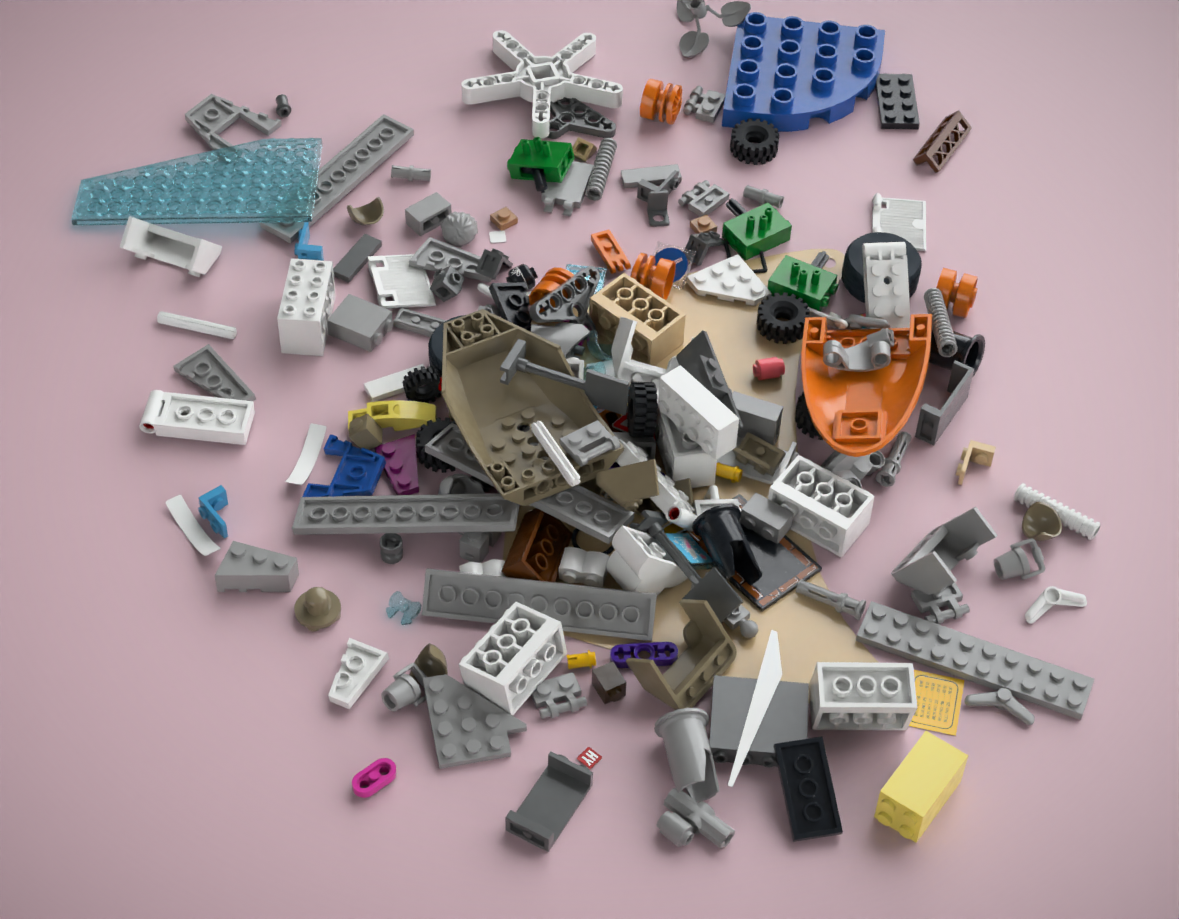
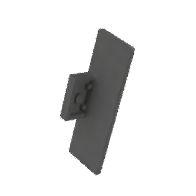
M702 330L677 354L678 364L739 418V432L743 428L741 418L706 331Z

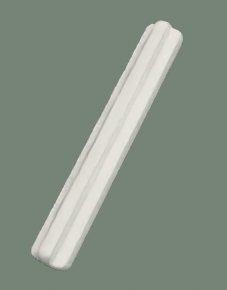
M160 311L157 315V322L160 324L232 340L235 339L237 334L235 327L164 311Z
M541 421L533 422L531 424L532 432L567 483L572 487L580 483L579 474Z

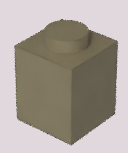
M368 413L350 422L349 438L360 449L363 447L371 450L382 444L383 429Z

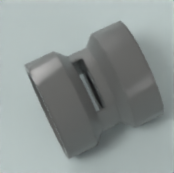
M397 533L384 534L380 538L381 559L388 564L398 563L403 558L402 538Z

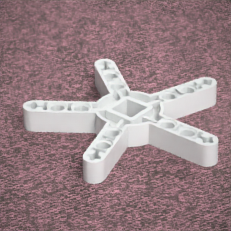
M503 30L493 33V52L514 71L466 79L462 82V101L465 104H477L519 96L529 102H533L532 135L540 138L549 136L551 101L557 102V100L559 101L564 97L576 98L586 103L619 108L622 105L623 87L621 84L573 73L596 54V36L592 33L581 34L554 56L550 57L534 56L508 32Z

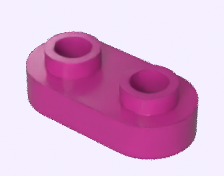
M380 758L357 773L352 779V789L355 795L367 798L391 783L397 774L395 763L391 759Z

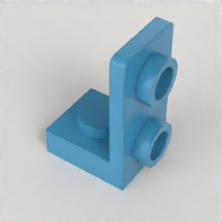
M304 222L303 229L299 230V243L295 244L294 254L298 255V259L324 261L323 246L308 245L310 238L309 223Z
M220 485L198 497L200 505L198 511L203 519H208L211 528L216 534L219 533L223 538L228 537L226 523L216 512L228 505L226 490Z

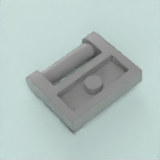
M598 420L560 438V445L581 467L588 464L589 460L609 450L614 451L620 448L618 438L612 436Z

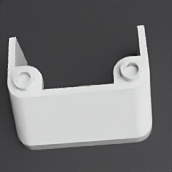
M131 216L128 218L120 248L135 252V257L146 260L148 256L188 269V274L197 277L208 272L222 250L220 245L166 229Z
M621 317L611 348L615 378L629 382V386L631 382H654L657 391H659L660 377L679 366L676 356L669 360L667 369L632 360L633 348L631 341L637 321Z

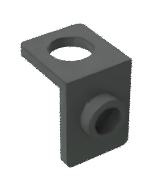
M668 191L648 192L647 213L651 227L670 225L667 212ZM660 215L664 217V220L655 221L653 217Z

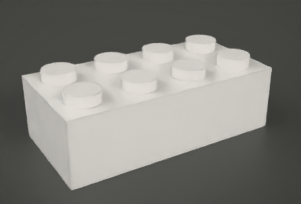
M681 365L660 377L658 408L663 414H666L677 427L686 432L691 440L699 444L703 451L711 455L715 460L736 448L739 418Z

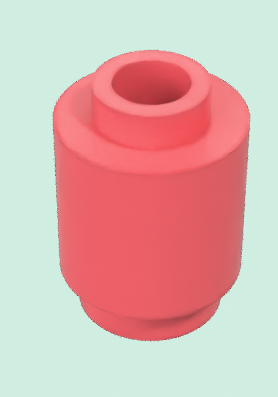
M777 357L758 359L752 366L753 375L758 380L779 378L780 375L785 374L784 361L782 358L778 359Z

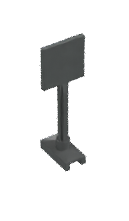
M518 339L500 367V370L504 371L500 383L509 385L517 370L524 373L530 372L583 389L594 406L624 416L627 414L629 382L590 369L586 371L585 381L530 363V360L525 359L526 341Z
M643 510L641 514L645 519L641 523L632 522L629 525L630 528L650 534L654 539L658 540L694 585L682 599L707 600L722 624L743 603V600L715 567L703 578L698 575L664 533L662 527L668 522L664 513Z

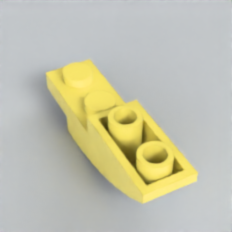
M404 400L377 401L367 403V408L348 411V429L352 420L367 413L381 428L393 427L394 431L419 428L423 424L427 426V421L429 420L436 422V406L425 402Z

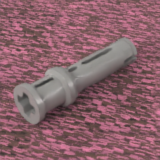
M902 431L901 434H898L889 457L885 458L881 471L876 475V480L880 485L885 487L894 485L895 475L901 470L900 462L911 441L909 433Z
M800 579L796 587V593L833 606L837 612L841 613L843 611L855 616L857 620L861 618L866 606L865 600L858 601L848 597L847 593L837 594L806 582L803 579Z

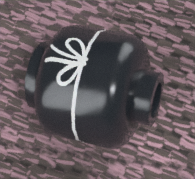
M521 264L509 270L506 281L507 283L526 282L527 289L525 291H528L535 287V279L538 276L533 267L529 268L526 264Z

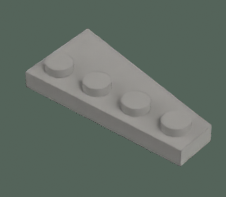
M431 237L424 242L409 260V266L437 271L440 268L444 269L451 265L463 277L487 282L492 280L475 272L481 259L480 256Z
M209 344L173 366L175 372L217 398L246 401L256 400L255 394Z

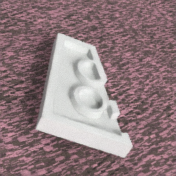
M352 638L348 640L346 654L342 656L340 670L335 675L328 695L330 702L347 709L352 707L389 660L387 652Z

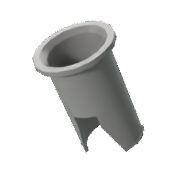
M699 708L677 709L660 717L655 723L654 730L658 737L663 738L677 792L680 793L685 788L688 795L695 801H704L712 798L719 791L715 764L705 729L709 722V716L704 710Z

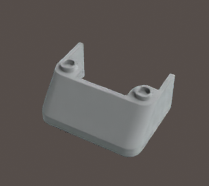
M974 507L929 532L891 574L896 581L927 595L934 594V596H937L947 586L957 581L951 573L955 565L964 558L966 560L973 558L978 553L976 550L980 545L996 538L998 535L977 507Z

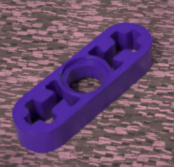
M672 642L618 644L610 651V661H613L617 668H630L626 660L631 658V652H634L633 658L641 659L638 657L639 652H649L651 656L648 659L653 660L656 666H670L678 658V648ZM655 651H657L658 658H655ZM665 651H669V657L666 656ZM618 654H623L624 659H619Z

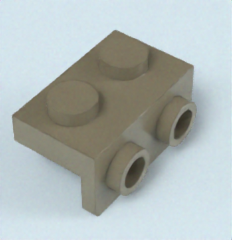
M747 432L739 447L732 450L738 462L744 465L749 463L754 466V470L762 475L767 473L771 476L774 475L786 455L783 450Z

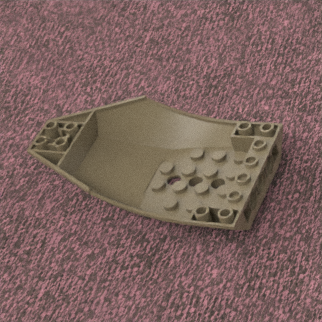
M481 309L444 323L442 395L472 454L502 498L522 506H527L572 487L567 483L532 432L531 424L533 422L541 421L579 474V484L596 478V473L608 470L624 451V446L621 443L620 448L614 451L609 450L589 460L588 464L582 467L560 445V438L597 420L612 436H615L596 411L583 389L518 370L509 385L500 383V379L504 374L500 367L518 339L526 341L525 359L530 360V363L575 377L561 350V346ZM520 425H527L530 427V429L527 432H523L521 430H518L517 428ZM530 443H538V445L533 446ZM541 457H548L549 459L543 460Z

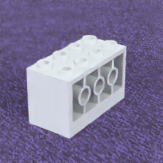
M291 258L277 317L281 353L323 356L328 335L327 319L332 315L336 297L332 261Z
M657 408L656 442L667 476L673 481L690 478L691 488L714 485L717 460L711 455L706 454L699 444L691 440L686 432L677 427L666 414H663Z
M798 455L771 485L768 499L794 513L792 527L790 528L792 531L842 558L869 525L875 496L848 480L833 474L828 469H824L811 460Z
M515 602L504 612L498 622L491 626L488 633L476 643L467 656L462 658L459 667L464 686L509 714L514 715L536 690L537 686L543 682L567 654L562 624L556 619Z
M817 662L809 683L812 730H907L917 709L913 663Z

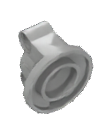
M835 450L823 462L821 467L828 469L833 474L848 480L862 489L860 481L865 475H871L881 468L885 463V458L879 450L860 457L848 456Z

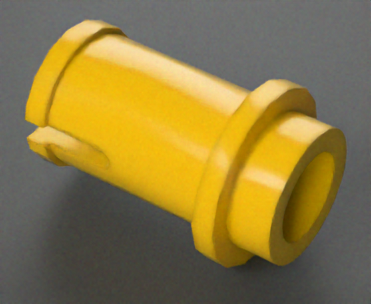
M720 462L717 463L715 476L729 479L732 483L740 482L743 470L739 469V466L732 467Z
M588 650V653L567 654L569 670L582 667H590L592 669V666H597L595 652Z

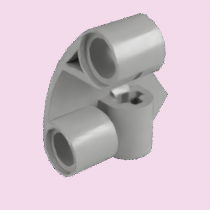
M583 324L531 325L532 333L561 346L564 356L581 340L590 335V331Z
M882 328L878 332L867 335L866 341L845 349L840 342L829 340L823 345V362L832 368L854 372L884 368L891 361L890 347L894 346V331Z

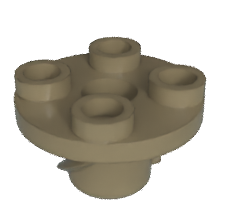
M313 587L297 599L294 606L295 616L300 624L307 627L309 631L315 632L331 626L340 619L341 603L333 592L323 587Z

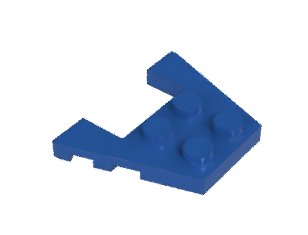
M330 434L324 447L325 455L342 456L330 485L308 483L302 497L372 496L385 467V457L363 447L359 449L353 446L351 442L347 440L343 442L338 440L337 436Z

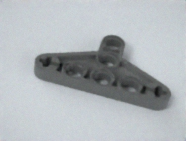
M564 97L559 101L557 100V102H550V112L554 118L550 120L549 129L554 128L558 131H549L548 138L557 139L568 131L602 138H612L615 136L616 124L576 98ZM562 102H568V103H570V104L564 105V104H561V103H562ZM575 111H583L584 113H575ZM595 119L597 122H590L589 120Z
M594 266L586 267L531 305L529 314L532 320L538 323L569 322L583 324L590 331V335L583 340L594 337L596 327L587 310L590 305V297L594 295L600 279L599 271ZM590 275L589 280H586L585 277ZM575 280L580 284V290L576 288ZM563 289L566 290L568 294L567 299L562 294ZM550 298L554 300L555 308L551 306ZM573 307L577 309L578 317L574 315ZM544 308L545 311L539 313L540 309Z

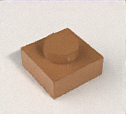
M504 207L490 214V221L503 231L517 224L518 217L507 207Z
M707 214L690 221V227L696 234L709 231L717 232L718 226Z

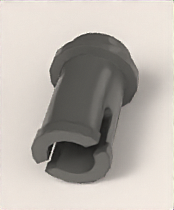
M283 94L276 97V112L281 117H288L291 113V106L288 104L287 96Z

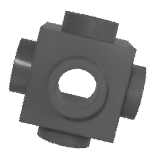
M451 265L444 269L440 268L433 276L434 280L430 290L445 302L460 293L462 290L461 285L465 278Z

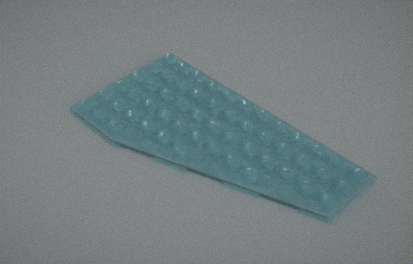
M322 138L261 139L83 179L80 182L71 218L72 224L127 225L129 216L151 224L312 222L323 145Z

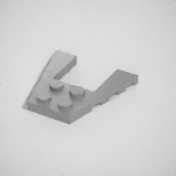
M210 94L185 114V120L229 167L243 156L240 149L218 136L232 123L241 118L268 136L281 127L280 119L275 121L268 118V115L260 112L257 114L251 112L248 107L235 106L232 101Z

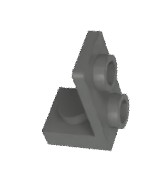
M674 170L659 187L641 179L638 183L637 198L648 203V192L668 191L669 195L679 185V171Z
M714 231L691 234L683 253L689 261L696 265H702L708 248L724 245L725 240L720 238V234Z
M492 248V251L484 249L475 272L496 280L502 264L512 267L513 263L508 260V256L494 248Z

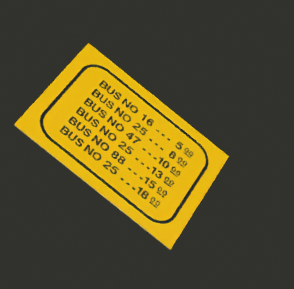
M914 670L917 709L909 726L956 736L965 680Z

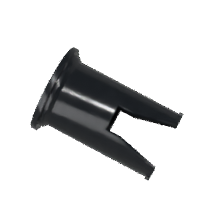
M932 330L929 363L952 370L953 362L956 360L974 368V376L984 355L985 338L980 334L970 337L953 331L958 347L957 352L951 357H943L939 354Z
M723 504L706 510L695 519L692 530L695 535L702 537L714 567L726 581L735 575L736 570L750 586L762 577L763 572L759 568L739 520L742 513L739 507L733 504Z

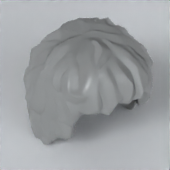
M455 211L450 213L441 224L442 235L446 242L458 247L469 244L478 233L477 221L470 214Z

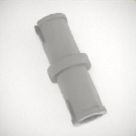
M392 165L391 178H405L408 181H413V179L430 181L431 169L414 168L411 165L410 167Z
M747 185L743 192V197L756 200L762 205L769 203L772 206L781 208L784 202L783 196L770 193L767 189L760 190Z

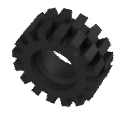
M421 366V370L414 368L413 373L409 371L408 376H404L402 383L408 401L429 403L430 400L432 402L436 401L435 397H441L440 393L442 394V391L438 390L441 377L437 369H432L429 366L425 369L424 366Z

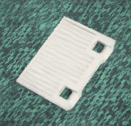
M876 193L873 197L872 233L886 232L898 235L910 242L917 251L926 252V201L884 198L879 193ZM881 204H885L886 208H881Z
M414 254L367 256L368 269L375 284L380 307L392 309L436 306L433 292L430 290L431 286L426 269L409 266V260ZM376 263H383V267H376ZM386 297H393V301H386Z

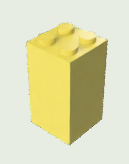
M925 731L881 789L874 817L881 824L898 831L904 838L911 839L917 843L960 784L968 755L930 732Z

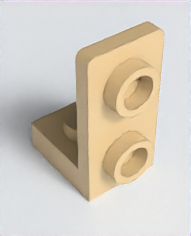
M970 440L968 448L964 447L960 460L964 462L963 464L959 463L956 476H959L958 484H963L969 461L991 467L996 447Z

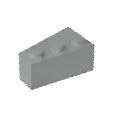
M233 541L215 574L217 591L225 592V589H239V592H247V589H261V592H291L299 576L298 562L296 557Z

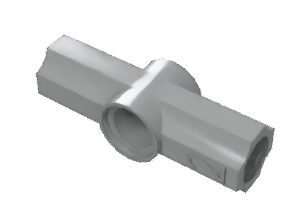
M673 788L664 800V806L694 827V834L701 833L719 848H725L730 843L735 830L716 817L714 810L703 801L697 802L683 791L678 793L676 788Z

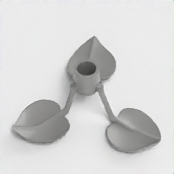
M677 0L679 19L683 22H691L695 19L697 25V32L689 31L680 39L679 47L683 56L693 57L702 53L707 48L709 36L707 33H700L701 27L699 19L704 18L707 11H710L718 18H722L725 26L735 27L745 20L746 15L751 9V4L743 1L729 2L722 6V14H719L711 9L709 5L705 6L704 0Z

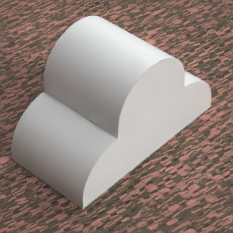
M623 525L615 533L612 540V546L615 551L609 557L606 569L623 590L659 595L664 588L677 586L688 578L658 540L654 539L650 534Z

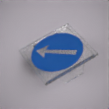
M658 241L653 253L656 260L655 266L661 258L675 261L676 270L672 287L682 290L696 252Z

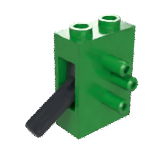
M535 137L533 140L521 139L517 147H515L511 158L507 161V169L510 172L511 179L533 180L536 190L545 193V190L548 189L547 182L562 183L575 159L572 145L566 142L541 141L540 137Z

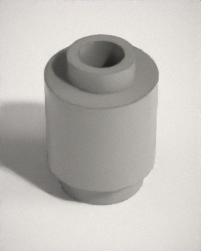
M666 811L657 822L660 833L678 847L688 845L694 837V827L675 812Z

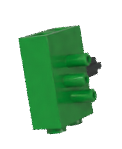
M733 198L729 199L726 203V207L736 217L723 223L722 238L725 241L728 240L729 245L744 260L759 255L761 251H768L790 240L792 225L769 203H765L748 212Z
M825 251L819 252L811 264L785 255L768 280V290L771 292V296L774 297V293H779L780 296L783 293H788L787 296L790 297L794 294L796 299H803V303H807L808 307L821 312L823 308L828 306L831 295L836 294L839 286L836 283L837 274L823 269L829 260V255Z

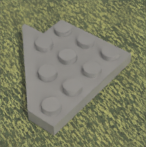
M447 674L423 678L439 769L511 757L507 734L527 731V726L524 722Z

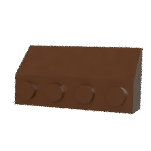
M537 508L525 513L501 572L510 578L555 582L564 550L569 546L573 533L559 519Z

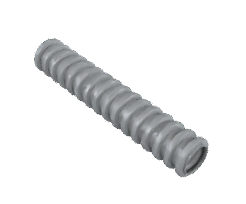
M930 288L924 293V300L928 314H932V330L937 348L941 356L951 357L957 352L958 347L944 299L939 289Z

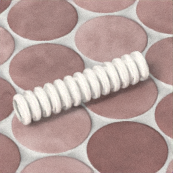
M1024 483L1016 490L1014 501H1020L1022 505L1026 504L1027 508L1035 502L1046 503L1057 512L1064 527L1069 526L1070 530L1075 529L1076 533H1082L1083 537L1088 536L1089 540L1094 539L1100 529V522L1095 523L1094 519L1091 518L1089 520L1088 516H1081V513H1076L1075 509L1070 510L1069 506L1064 507L1063 503H1057L1055 499L1050 500L1051 497L1049 496L1044 497L1043 493L1039 494L1038 490L1033 491L1032 487L1027 488Z

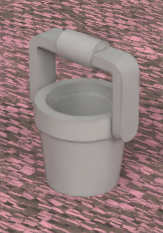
M1033 538L1010 545L1011 550L995 558L993 561L995 571L1001 580L1021 576L1022 580L1045 571L1041 549ZM1030 543L1035 563H1037L1039 570L1031 573L1027 556L1023 549L1019 547Z
M415 663L409 664L393 675L395 681L382 692V700L389 710L395 712L413 703L416 707L426 700L425 696L421 698L420 687L413 677L404 674L411 670L421 686L424 687L423 678L427 676Z

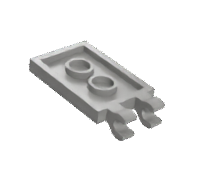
M573 161L562 183L547 182L548 189L545 190V193H542V202L546 204L544 212L552 213L554 205L558 204L563 205V208H565L563 215L571 217L573 208H580L593 165Z

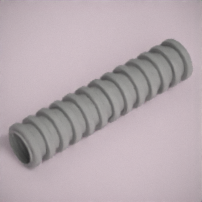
M604 138L600 142L585 191L586 196L590 200L595 201L602 198L617 148V143L612 138Z

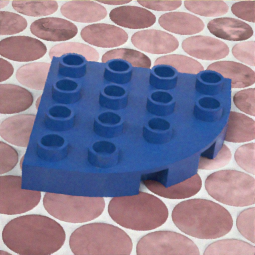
M759 12L747 14L745 20L737 26L723 107L722 127L735 128V125L737 123L740 124V121L744 120L747 122L748 119L752 118V121L760 119V122L768 121V125L772 123L774 128L778 129V132L807 130L811 118H822L829 124L844 118L854 111L856 97L867 100L875 89L881 69L885 30L876 29L871 25H860L858 27L844 26L831 20L818 23L803 21L795 16L783 19L766 17Z

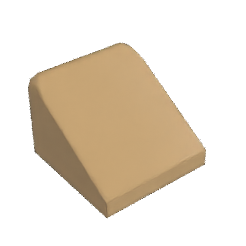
M580 137L577 138L572 147L574 157L585 162L597 151V147L594 144Z

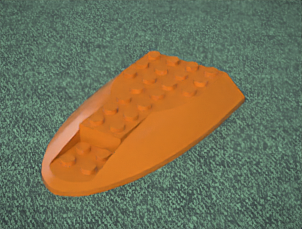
M911 314L910 328H889L894 331V346L890 347V364L881 369L863 372L845 371L827 366L823 362V345L829 340H836L842 344L844 349L866 341L867 335L878 332L881 329L827 330L826 317L805 318L801 351L804 396L813 425L824 441L834 450L853 457L874 453L888 444L906 424L917 404L928 369L931 349L932 314Z

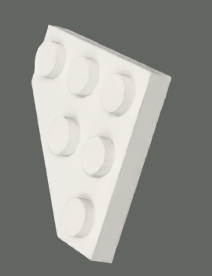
M738 254L687 276L686 281L697 295L718 296L717 299L734 302V299L745 301L746 305L751 306L761 303L763 299H767V296L771 295L768 288Z

